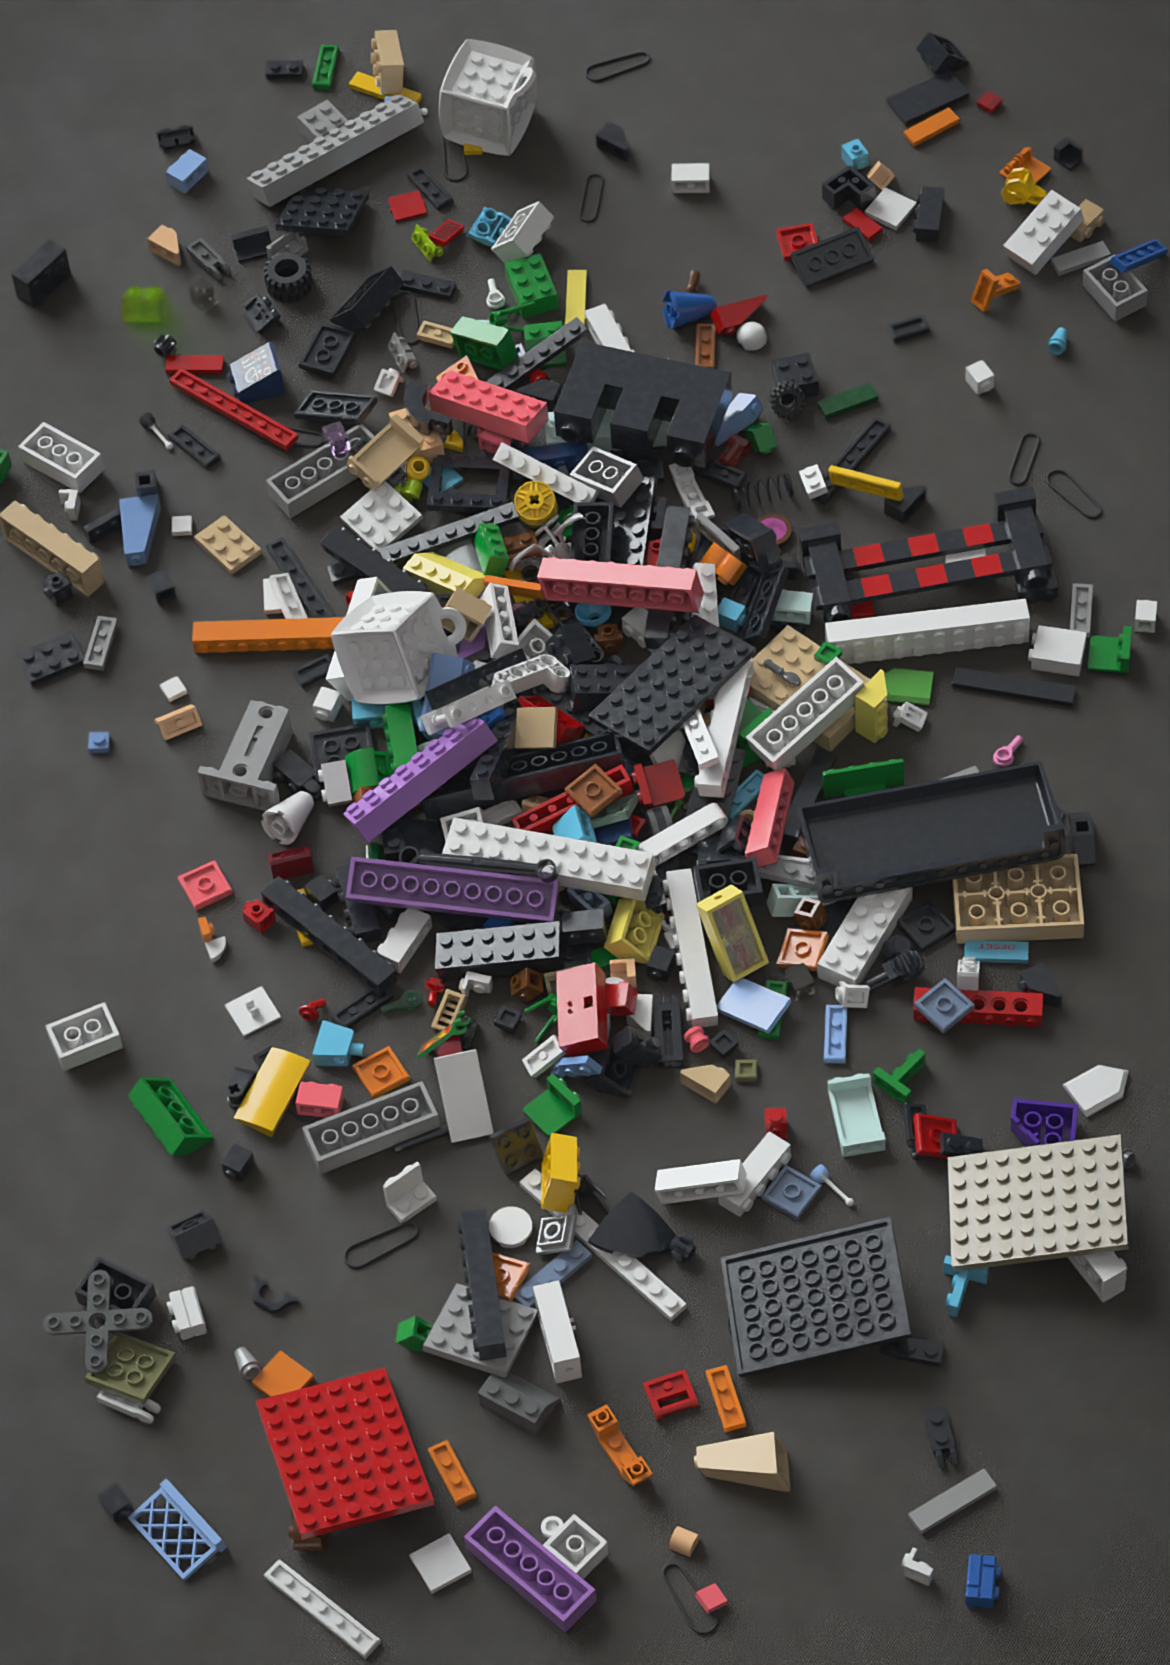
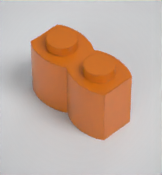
M713 542L700 560L701 563L715 564V573L719 575L717 579L725 585L730 583L734 586L748 567L715 542Z

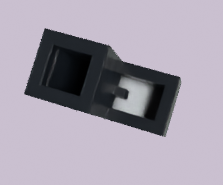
M155 470L136 472L134 474L138 496L158 494Z

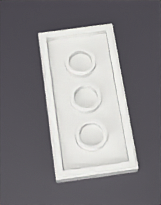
M476 1049L434 1058L451 1142L493 1134Z

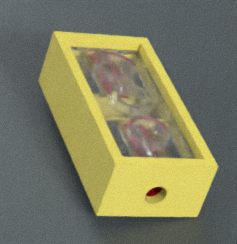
M730 885L696 904L719 967L725 977L735 982L769 963L741 890Z

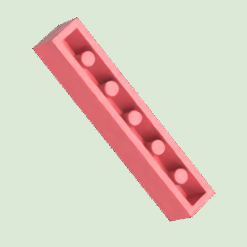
M786 768L764 774L762 784L760 785V793L757 798V806L754 811L747 849L745 850L746 858L756 857L758 868L775 863L778 860L795 784Z

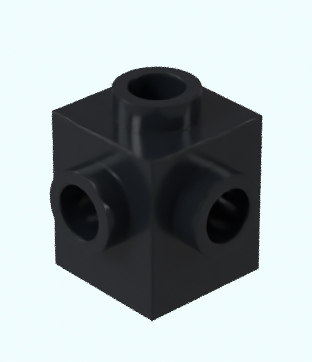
M60 571L43 580L45 587L43 592L47 599L51 600L56 607L73 598L71 589L73 584L68 576L64 577Z

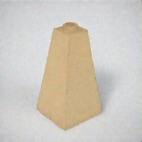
M774 1432L696 1447L697 1456H694L695 1467L705 1477L783 1492L790 1491L788 1451Z

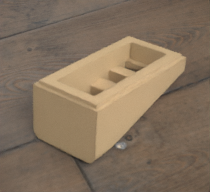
M446 989L431 1028L438 1031L445 1029V1026L438 1024L439 1021L449 1025L456 1020L458 1013L464 1009L467 1003L466 995ZM450 1000L458 1002V1005H454L449 1002ZM446 1008L455 1009V1012L448 1011ZM446 1014L452 1016V1019L450 1020L442 1016Z

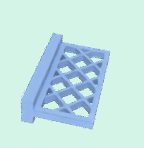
M165 1479L160 1483L161 1488L134 1511L128 1519L179 1576L186 1581L216 1552H222L228 1546L176 1488ZM161 1496H164L167 1499L166 1509H155V1502ZM143 1513H150L149 1524H139L136 1519ZM154 1513H165L164 1524H153ZM170 1513H179L181 1515L180 1524H169ZM193 1528L194 1539H183V1529ZM153 1529H164L163 1539H152ZM168 1529H179L178 1539H167ZM166 1544H178L177 1555H167ZM182 1544H193L192 1555H181ZM197 1544H207L211 1548L204 1555H196ZM180 1559H192L191 1567L183 1573L179 1569Z

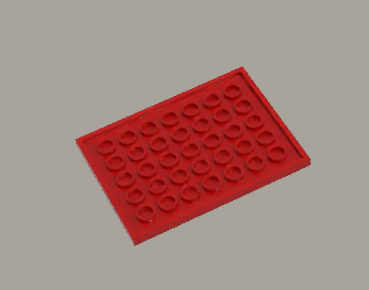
M385 1368L256 1400V1406L302 1540L434 1505L433 1496Z

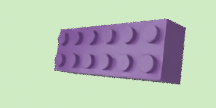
M494 1506L464 1536L465 1546L469 1552L565 1633L597 1601L595 1589L497 1506Z

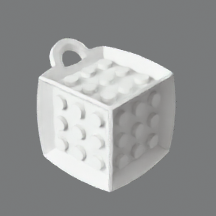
M472 39L465 40L453 58L440 90L439 120L443 137L463 146L464 143L480 146L484 152L506 156L511 155L526 131L536 103L537 71L534 58L502 45Z
M401 591L372 596L359 604L342 619L331 634L341 671L355 700L358 703L397 704L423 698L427 687L432 653L458 657L455 645L463 639L466 633V621L456 609L450 607L442 608L434 593ZM444 618H449L455 623V631L447 637L441 620Z

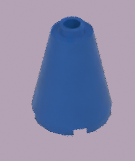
M670 290L665 291L662 302H666V308H662L664 320L670 329H675L709 316L717 307L716 299L706 294Z

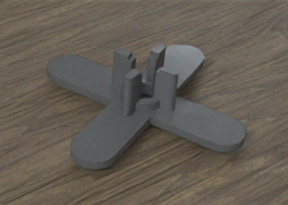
M103 1270L94 1271L89 1276L87 1311L52 1313L43 1321V1327L50 1335L86 1333L85 1366L93 1374L103 1372L108 1365L109 1332L145 1330L153 1322L151 1312L145 1308L110 1310L111 1279L109 1274ZM98 1319L100 1324L105 1325L100 1329H96L93 1322Z

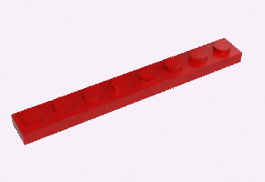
M183 368L179 369L169 379L171 386L286 451L299 439L298 433Z

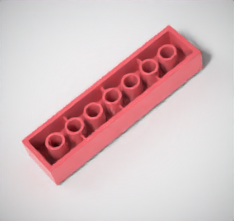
M543 557L537 576L545 599L551 601L699 613L704 595L697 570L691 568L680 569L669 566L655 567L631 563L618 564L614 562H596L594 560L581 561Z

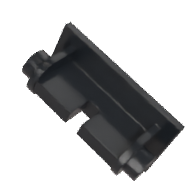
M182 125L177 129L165 128L160 130V132H156L159 148L163 147V149L176 147L175 140L177 139L179 146L192 144L195 141L193 126Z
M654 870L644 902L647 910L651 909L655 914H660L663 912V905L667 904L656 870Z

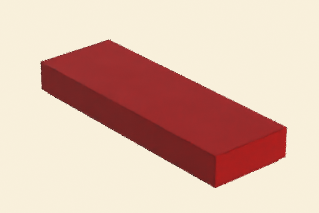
M167 355L165 372L166 374H175L179 369L183 368L191 374H223L224 355Z

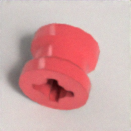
M701 1026L689 1029L684 1035V1040L690 1043V1049L694 1053L701 1052L709 1046L710 1039L704 1035V1030Z

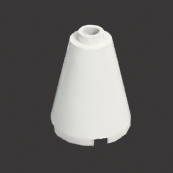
M300 791L266 810L262 815L263 820L261 824L268 836L273 840L275 838L281 840L280 844L289 845L294 842L314 806L312 796L307 792Z

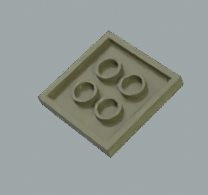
M116 1332L108 1343V1365L106 1369L99 1374L88 1372L85 1376V1383L144 1405L176 1359L175 1352Z

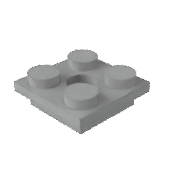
M569 1214L542 1218L536 1254L570 1251L573 1246L574 1232L577 1226V1215Z

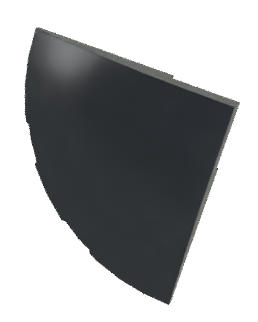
M631 1191L604 1218L588 1239V1243L610 1254L614 1251L627 1253L628 1257H644L648 1252L657 1251L658 1254L668 1251L676 1235L650 1205Z

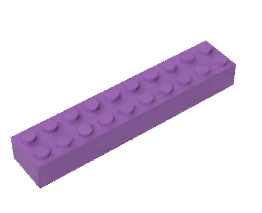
M351 857L346 899L348 902L529 923H545L556 921L560 883L559 880L545 883L540 878Z

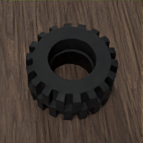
M296 252L278 253L276 257L272 256L270 261L265 263V284L267 292L272 298L276 297L278 301L284 300V302L292 300L294 302L298 298L302 299L303 295H307L309 290L312 289L313 280L310 263H308L307 258H303L302 254L297 255Z

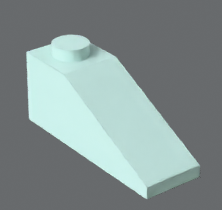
M772 884L767 900L771 916H795L794 911L802 897L819 900L816 890L792 884Z

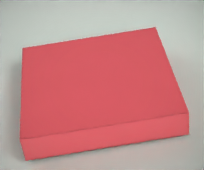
M215 860L178 876V881L195 911L233 894L229 883Z

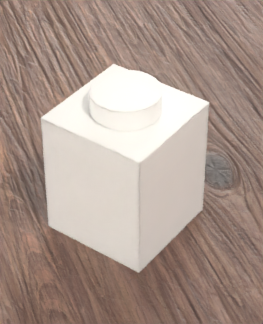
M983 360L966 367L965 380L977 395L994 388V374Z
M1137 600L1134 631L1155 633L1157 601Z
M321 687L313 703L314 716L323 721L334 722L342 705L341 692Z

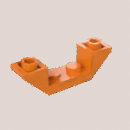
M607 1404L587 1415L600 1445L625 1481L635 1486L653 1476L652 1471L642 1456H636L620 1432L618 1420Z

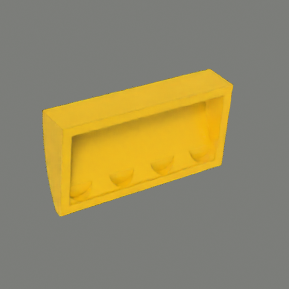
M272 1047L235 1114L234 1120L272 1137L295 1096L300 1082L303 1081L310 1068L311 1060Z

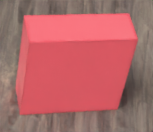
M715 1583L697 1591L695 1594L696 1599L707 1614L725 1606L728 1601Z

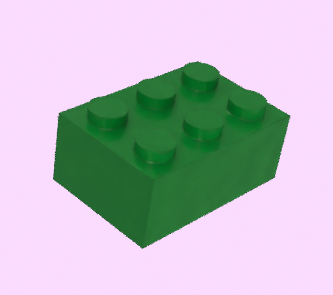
M540 253L504 263L506 280L517 306L535 302V305L519 310L522 319L558 309L557 292Z
M462 316L450 332L460 359L468 356L471 362L503 370L519 356L511 333L505 327Z

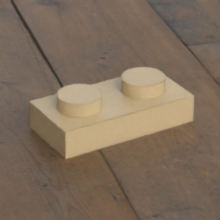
M423 321L416 334L418 340L452 349L455 344L450 333L453 328L428 321Z

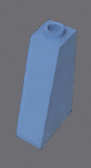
M158 494L119 499L127 566L146 564L148 561L161 511Z

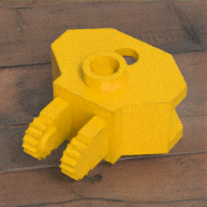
M1024 167L1012 170L1005 181L1006 186L1001 191L1003 201L1010 205L1019 203L1024 205L1028 202L1038 206L1047 196L1044 189L1035 185L1036 180L1033 179L1031 171Z

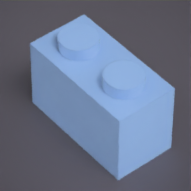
M189 149L166 171L168 184L185 194L209 171L207 159Z

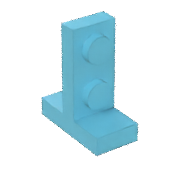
M946 1255L943 1273L954 1276L952 1281L954 1290L952 1294L948 1293L946 1300L950 1316H958L969 1280L987 1283L989 1267L953 1272L951 1256Z

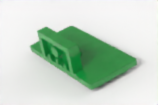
M891 759L885 762H872L866 765L824 771L822 773L823 797L830 798L842 795L849 797L904 785V759Z

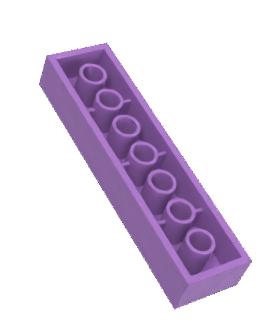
M477 716L457 726L448 728L443 736L431 741L422 752L413 755L411 761L406 765L399 766L392 776L384 778L378 787L366 792L360 801L351 804L343 814L355 831L369 843L498 740L486 723Z

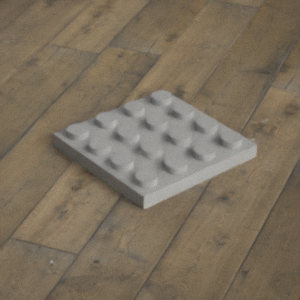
M456 1283L423 1345V1351L506 1378L538 1317V1310L499 1298L507 1357L480 1361L479 1352H474L473 1339H477V1335H472L470 1322L475 1320L470 1318L468 1305L472 1304V1301L467 1300L466 1288L469 1287Z

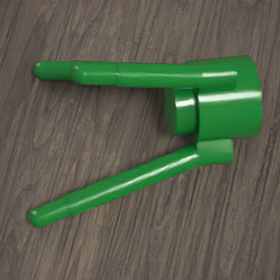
M535 302L490 312L489 322L492 325L505 327L509 331L524 333V329L505 326L508 323V315L535 305Z
M551 993L547 998L525 1009V1012L528 1013L549 1002L548 1008L553 1013L535 1039V1042H539L552 1023L558 1021L557 994Z

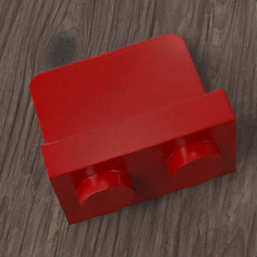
M671 759L647 767H643L642 764L634 765L635 772H632L634 784H639L640 791L637 792L640 804L644 803L646 809L681 800L685 797L675 760Z

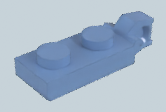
M589 1056L561 1058L560 1062H555L551 1074L553 1073L557 1078H563L565 1075L569 1077L600 1074L602 1066Z

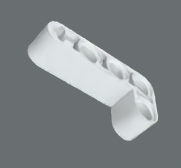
M544 654L496 672L491 687L509 679L515 694L540 684H544L553 692L563 693L567 687L570 671L555 657Z

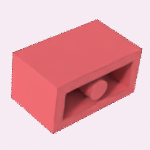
M312 1081L300 1082L295 1103L297 1114L328 1118L341 1113L344 1100L343 1088L335 1084H317Z

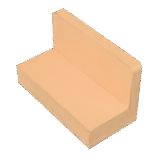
M192 704L154 719L156 724L159 725L164 740L202 726L197 709Z

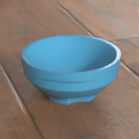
M578 603L575 608V615L582 625L595 628L609 619L611 605ZM593 617H600L596 620H590Z

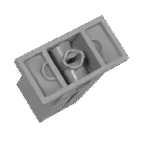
M251 700L220 770H216L213 767H199L197 773L202 795L264 811L279 804L277 784L272 783L274 777L272 763L284 754L293 734L289 709L283 706L270 705L263 701Z

